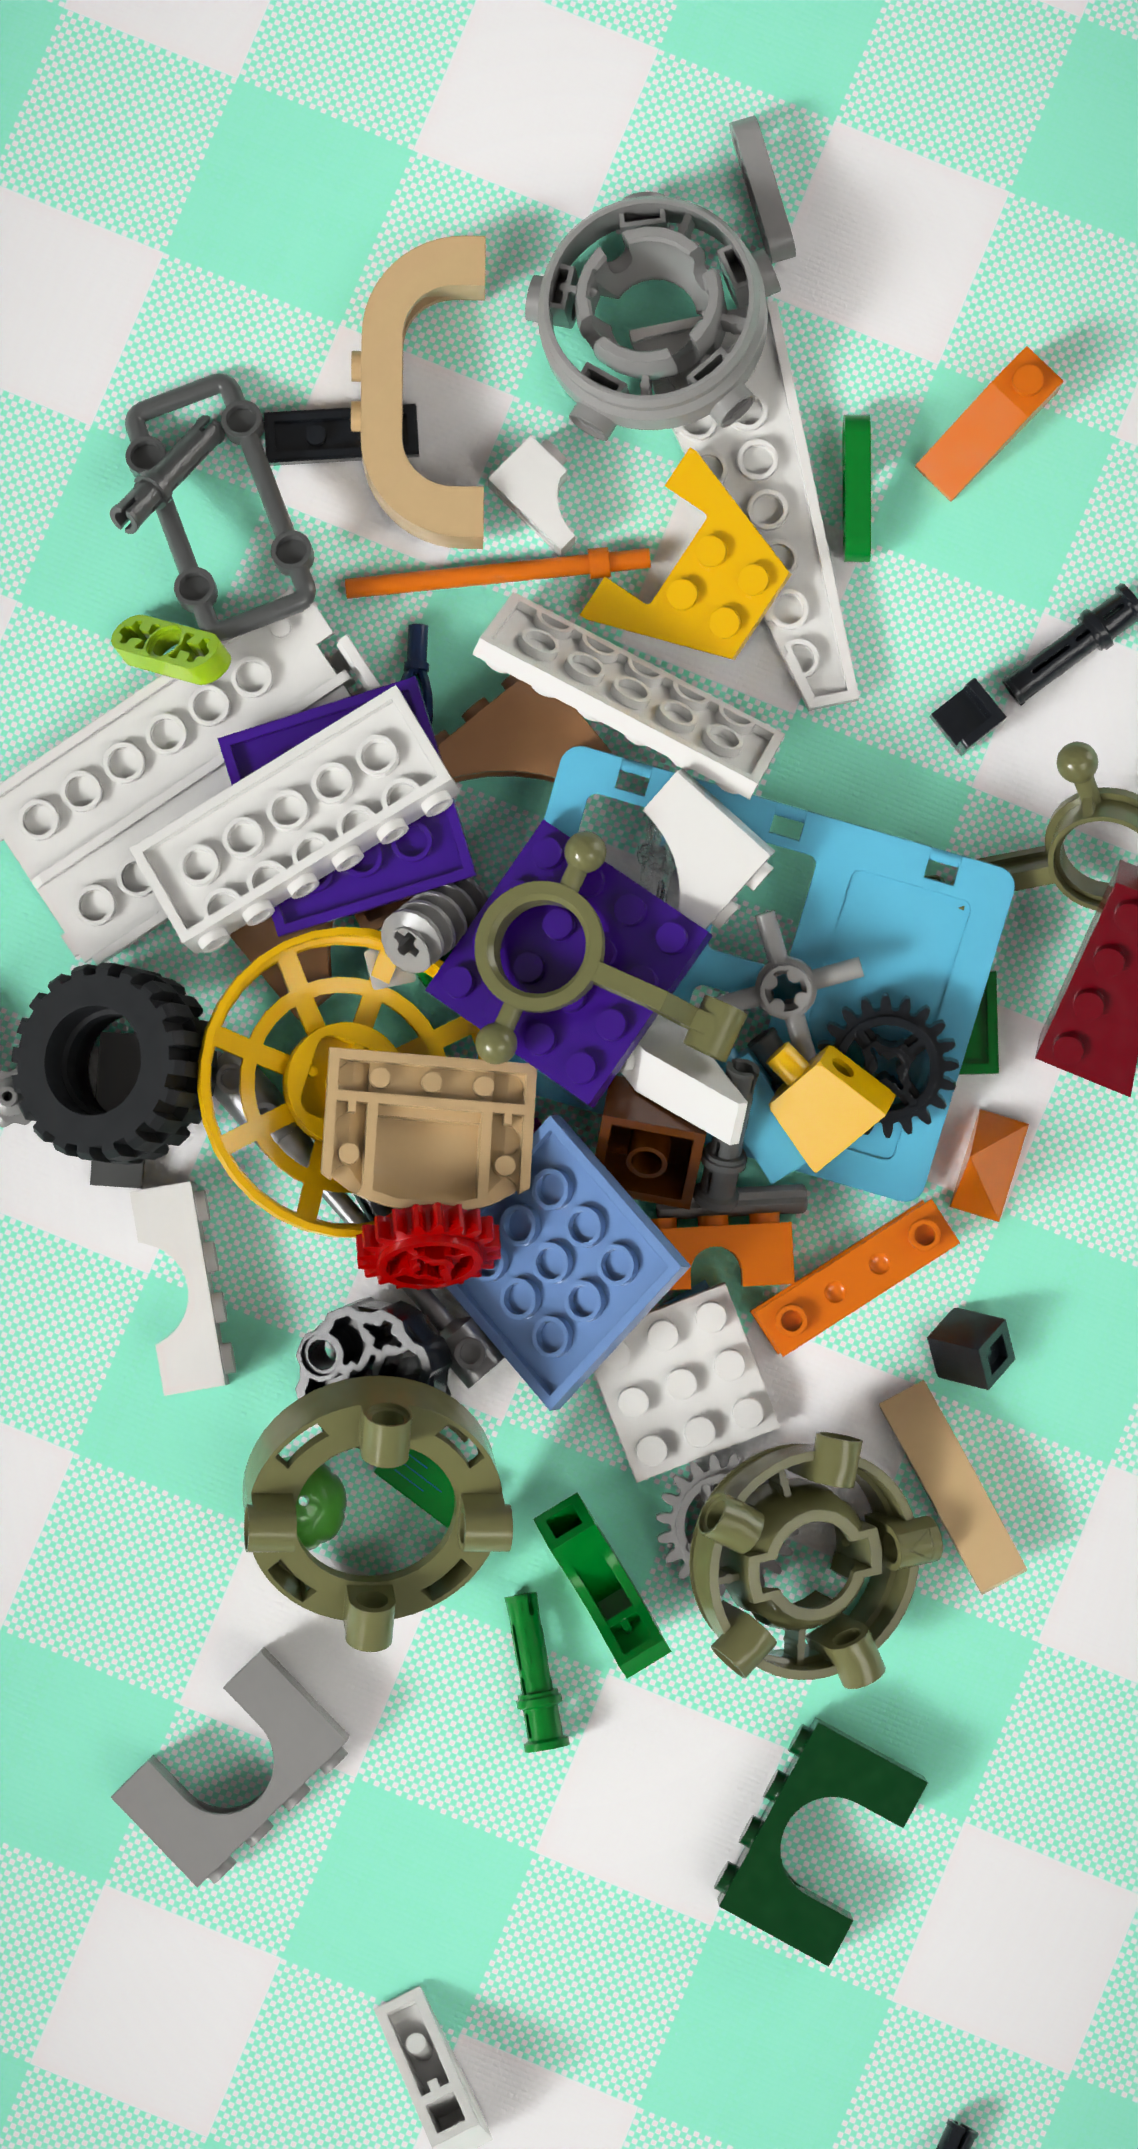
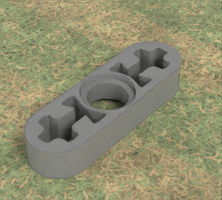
M753 115L730 122L729 127L735 153L762 242L771 264L796 257L792 231L757 118Z

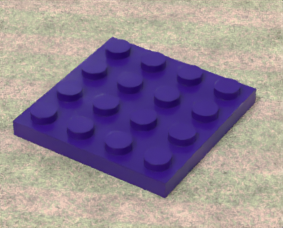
M414 676L217 738L231 785L395 685L401 691L441 758L418 679ZM452 798V805L442 813L432 817L424 815L409 824L406 834L398 840L389 844H382L380 842L365 851L363 859L352 868L341 872L334 870L318 880L319 886L308 895L298 899L290 897L275 906L272 919L278 937L281 938L413 897L427 890H434L445 885L477 877L478 875L454 798Z
M544 819L425 989L426 992L479 1029L495 1022L504 1003L485 985L476 965L475 937L484 913L500 895L517 885L532 881L560 883L568 866L564 850L570 837ZM605 861L599 869L587 873L578 892L591 904L602 923L605 937L604 963L672 994L713 937L707 930ZM541 905L521 913L507 928L501 944V964L508 980L517 989L536 994L551 992L567 984L578 972L585 956L586 940L583 927L572 911L560 906ZM593 985L581 999L561 1009L542 1013L523 1011L514 1029L517 1037V1050L515 1054L584 1103L594 1108L658 1014Z

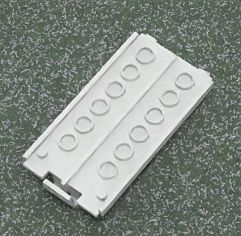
M290 588L274 600L292 594L295 591ZM314 602L301 613L235 638L221 641L231 655V663L228 670L216 681L206 685H197L161 675L0 783V842L3 840L6 842L65 932L61 937L74 957L80 955L84 963L91 959L94 960L96 965H99L101 962L105 963L169 920L129 848L232 786L217 738L382 687L347 634L338 640L339 643L336 646L339 650L329 657L323 654L318 645L335 633ZM351 670L354 671L363 685L350 693L348 688L356 684V682L349 673Z

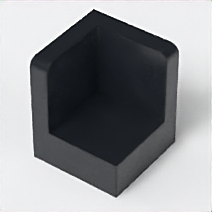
M976 678L969 681L960 692L929 716L960 756L964 755L998 728L1007 718Z
M953 1308L927 1337L936 1374L942 1379L989 1390L1015 1360L1007 1322L1003 1318L966 1309Z

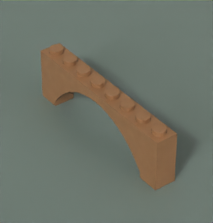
M509 675L501 683L505 691L489 703L484 697L464 712L461 717L466 723L449 735L446 730H443L435 735L442 761L456 783L485 777H522L554 783L561 758L572 747L587 746L613 754L577 709L556 698L545 697L537 693L531 685L512 675ZM271 916L260 924L254 926L244 925L231 933L230 937L250 962H252L260 955L286 940L311 931L333 928L334 921L280 938L277 935ZM331 946L309 949L297 954L308 983L318 979L332 978ZM278 963L261 974L280 998L289 993ZM334 994L314 997L317 1006L319 1007ZM295 1007L292 1008L290 1011L300 1021Z

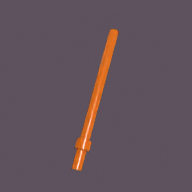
M608 547L588 549V554L346 578L347 599L588 574H590L591 579L610 578L611 572L651 568L649 548L609 552Z

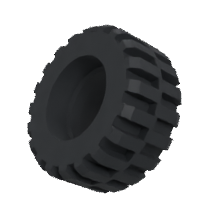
M101 962L98 966L91 964L81 965L71 971V976L60 974L48 984L50 992L48 994L39 992L29 1005L33 1010L30 1017H22L16 1032L22 1034L19 1048L13 1047L11 1062L17 1063L18 1072L17 1075H12L14 1092L22 1093L24 1100L19 1102V1108L25 1120L37 1121L33 1125L34 1132L44 1142L53 1143L55 1150L67 1156L113 1164L132 1165L141 1164L144 1159L156 1160L167 1155L169 1151L168 1145L180 1146L190 1136L191 1132L187 1129L189 1124H200L202 1120L197 1093L198 1058L204 1031L209 1021L199 1020L198 1017L203 1014V1008L195 997L185 995V988L173 979L162 977L160 973L116 963ZM125 1017L138 1037L141 1050V1066L135 1086L127 1098L116 1108L106 1112L96 1101L91 1090L88 1075L89 1059L100 1032L115 1020ZM214 1051L212 1067H218L217 1051ZM211 1081L212 1097L216 1085L215 1081Z

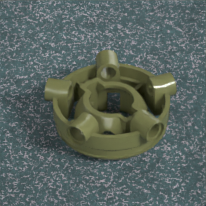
M816 1432L814 1444H786L761 1451L731 1470L716 1486L700 1511L690 1547L689 1567L692 1591L703 1618L719 1637L711 1645V1649L731 1670L744 1679L756 1667L772 1675L795 1680H815L838 1674L845 1688L858 1689L877 1681L885 1673L886 1667L878 1649L897 1628L908 1608L916 1586L919 1565L938 1561L943 1553V1542L935 1520L930 1516L914 1518L907 1499L896 1483L882 1469L860 1457L863 1443L861 1439L831 1432ZM785 1469L805 1479H788L785 1473ZM856 1481L866 1495L872 1513L864 1514L865 1521L860 1520L848 1502L840 1499L830 1488L824 1485L850 1489L854 1488ZM811 1522L833 1524L836 1533V1551H834L829 1569L847 1580L843 1589L833 1599L815 1590L804 1599L791 1603L779 1588L761 1587L760 1563L777 1559L784 1541L791 1533ZM870 1577L857 1605L849 1615L844 1614L845 1609L859 1593L864 1579ZM724 1584L733 1602L740 1608L751 1611L755 1619L726 1601H721L719 1585ZM759 1622L771 1628L785 1630L783 1637L784 1649L772 1650L777 1645V1641ZM818 1627L806 1635V1629Z

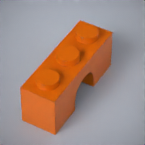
M780 1212L749 1214V1224L729 1225L728 1215L697 1216L698 1227L677 1228V1218L651 1219L691 1266L695 1257L704 1249L721 1247L730 1251L738 1260L741 1286L795 1284L792 1222H780ZM691 1267L670 1290L691 1289Z

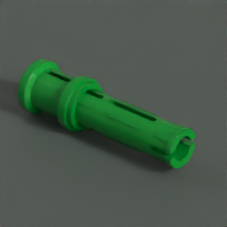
M537 1592L504 1597L511 1625L522 1694L518 1695L516 1704L517 1709L522 1710L528 1738V1742L524 1744L525 1753L551 1750L570 1745L569 1736L563 1735L558 1704L562 1702V1695L558 1693V1688H553L550 1677Z

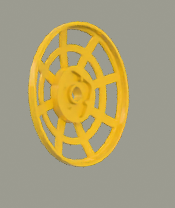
M336 927L311 931L278 944L254 959L233 979L217 1002L204 1031L198 1058L197 1093L202 1122L213 1151L229 1177L250 1200L273 1217L302 1231L331 1238H356V1235L362 1234V1225H375L374 1221L357 1224L332 1223L317 1219L323 1190L334 1193H352L333 1178L330 1181L321 1174L329 1048L336 1047L446 1057L444 1047L469 1035L472 1036L475 1044L476 1036L480 1029L462 1016L433 1029L429 1020L420 1010L398 992L390 988L374 990L370 976L368 980L355 977H332L308 983L297 954L309 949L335 945L361 946L378 950L379 953L371 976L387 984L390 983L396 965L392 963L385 953L381 941V931L371 928ZM439 959L423 973L434 978L444 962ZM278 963L289 993L279 998L264 1012L253 1028L249 1038L222 1027L228 1012L242 992L264 971ZM334 993L362 996L353 1022H339L325 1025L314 997ZM381 1004L388 1006L403 1017L418 1037L395 1048L383 1034L373 1029ZM295 1007L307 1036L295 1046L290 1055L264 1045L263 1043L274 1025L289 1010ZM215 1047L242 1058L239 1092L243 1113L247 1122L224 1134H221L215 1117L211 1093L212 1060ZM256 1065L283 1075L285 1103L260 1115L255 1094ZM295 1122L304 1133L313 1138L315 1141L307 1168L288 1156L270 1134ZM256 1141L261 1150L278 1168L293 1179L302 1182L303 1186L297 1211L279 1204L260 1190L241 1170L232 1153Z

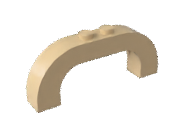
M465 235L439 238L413 248L396 260L383 273L368 299L362 322L361 351L351 352V381L361 382V401H351V432H361L362 461L369 487L381 508L398 526L423 541L447 548L483 549L484 486H445L437 484L419 474L409 462L403 448V348L410 324L418 314L429 306L451 300L485 301L486 236Z

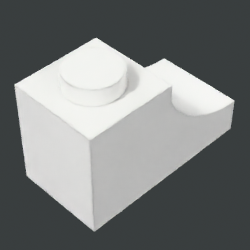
M530 435L489 476L488 487L559 557H563L575 545V534L564 521L558 504L560 487L568 480L567 469L563 466L567 459L549 440L545 439L540 444Z

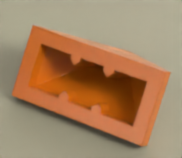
M979 1109L949 1207L996 1222L1000 1221L1029 1124Z

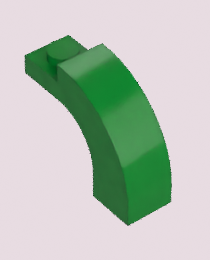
M578 1492L533 1519L548 1548L578 1593L615 1661L627 1679L672 1652L644 1600Z

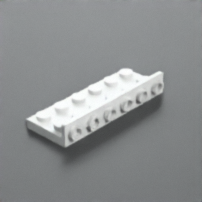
M515 592L510 595L481 635L472 654L484 660L491 669L500 673L510 674L528 683L537 693L545 697L556 698L572 706L586 719L602 722L623 733L632 743L648 746L669 757L676 766L686 770H694L715 781L722 790L731 794H740L749 800L760 780L765 775L785 736V733Z
M395 685L135 844L129 850L182 943L194 954L202 951L203 953H210L223 947L230 940V934L244 925L254 926L267 920L275 912L274 907L288 898L298 899L314 891L319 886L318 880L334 870L341 872L352 868L363 859V853L380 842L382 844H389L398 840L406 834L409 824L424 815L432 817L442 813L452 805V798L460 794L461 790L449 774L401 691Z

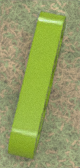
M135 615L127 618L117 626L111 637L112 646L127 665L197 685H206L216 681L228 670L231 663L230 653L215 634L146 615ZM177 645L172 651L164 655L168 649Z

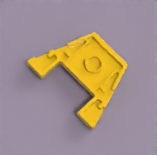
M690 447L665 484V487L704 512L707 516L705 522L651 603H644L609 578L604 577L580 613V616L592 622L735 660L792 574L712 472L702 456Z

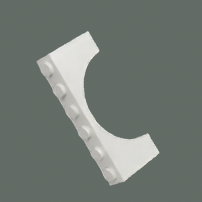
M684 769L676 771L642 810L660 830L673 855L679 879L678 911L705 930L711 923L719 930L739 908L733 899L743 887L747 885L754 891L774 869L767 860L775 853V850Z

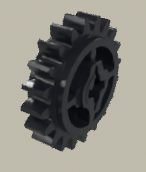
M883 993L879 1008H873L866 996L861 997L862 1013L859 1015L855 1014L849 1007L844 1006L842 1014L847 1024L841 1026L838 1023L829 1021L827 1029L836 1039L835 1041L821 1040L818 1042L817 1048L822 1051L829 1045L846 1055L851 1043L854 1040L858 1043L865 1057L862 1068L888 1087L902 1101L892 1104L886 1116L878 1122L882 1124L885 1137L890 1138L894 1123L900 1122L904 1131L909 1135L912 1134L913 1129L912 1117L918 1116L921 1121L928 1125L932 1123L930 1112L927 1109L928 1105L931 1104L940 1109L947 1107L945 1099L938 1091L940 1089L955 1090L956 1082L943 1074L946 1071L958 1069L959 1062L957 1059L943 1056L944 1053L952 1050L956 1044L954 1038H937L946 1026L943 1019L929 1025L926 1023L930 1013V1007L927 1004L913 1014L910 1012V996L905 995L899 1007L893 1008L888 993ZM891 1025L904 1028L912 1034L906 1039L889 1041L875 1034L871 1028ZM873 1048L876 1049L879 1055H883L888 1060L895 1056L898 1058L896 1061L898 1080L887 1071H882L879 1074L875 1072L878 1068V1062ZM926 1049L930 1060L929 1071L924 1084L918 1090L912 1083L908 1071L916 1056ZM871 1127L864 1134L868 1135L872 1131L873 1127Z

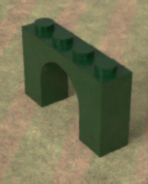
M815 1717L810 1727L801 1724L788 1748V1751L794 1754L792 1761L785 1773L777 1769L772 1776L763 1795L764 1798L770 1800L761 1818L752 1815L738 1842L744 1845L745 1848L736 1864L727 1861L716 1880L714 1889L720 1892L717 1898L719 1907L829 1967L854 1920L850 1912L801 1886L789 1875L781 1859V1840L787 1823L804 1805L821 1798L839 1797L858 1803L899 1827L904 1828L928 1782L923 1775Z

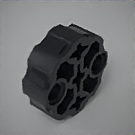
M367 1297L327 1313L325 1320L315 1330L304 1335L297 1350L296 1358L300 1365V1380L295 1390L298 1399L328 1384L362 1376H394L412 1379L428 1384L451 1396L447 1381L452 1359L444 1337L432 1331L426 1323L422 1311L402 1300L389 1303ZM326 1341L335 1349V1361L326 1353ZM408 1350L415 1354L414 1356L402 1358L404 1352Z

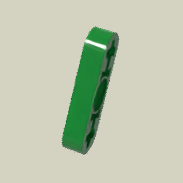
M843 415L842 525L844 562H870L871 557L870 415Z

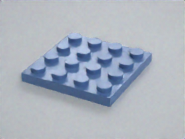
M550 1115L533 1134L530 1189L519 1195L516 1191L514 1194L491 1206L480 1208L481 1217L492 1216L493 1224L499 1225L501 1259L494 1260L495 1267L493 1269H481V1277H470L464 1281V1284H454L446 1286V1288L549 1411L560 1409L691 1265L561 1115Z

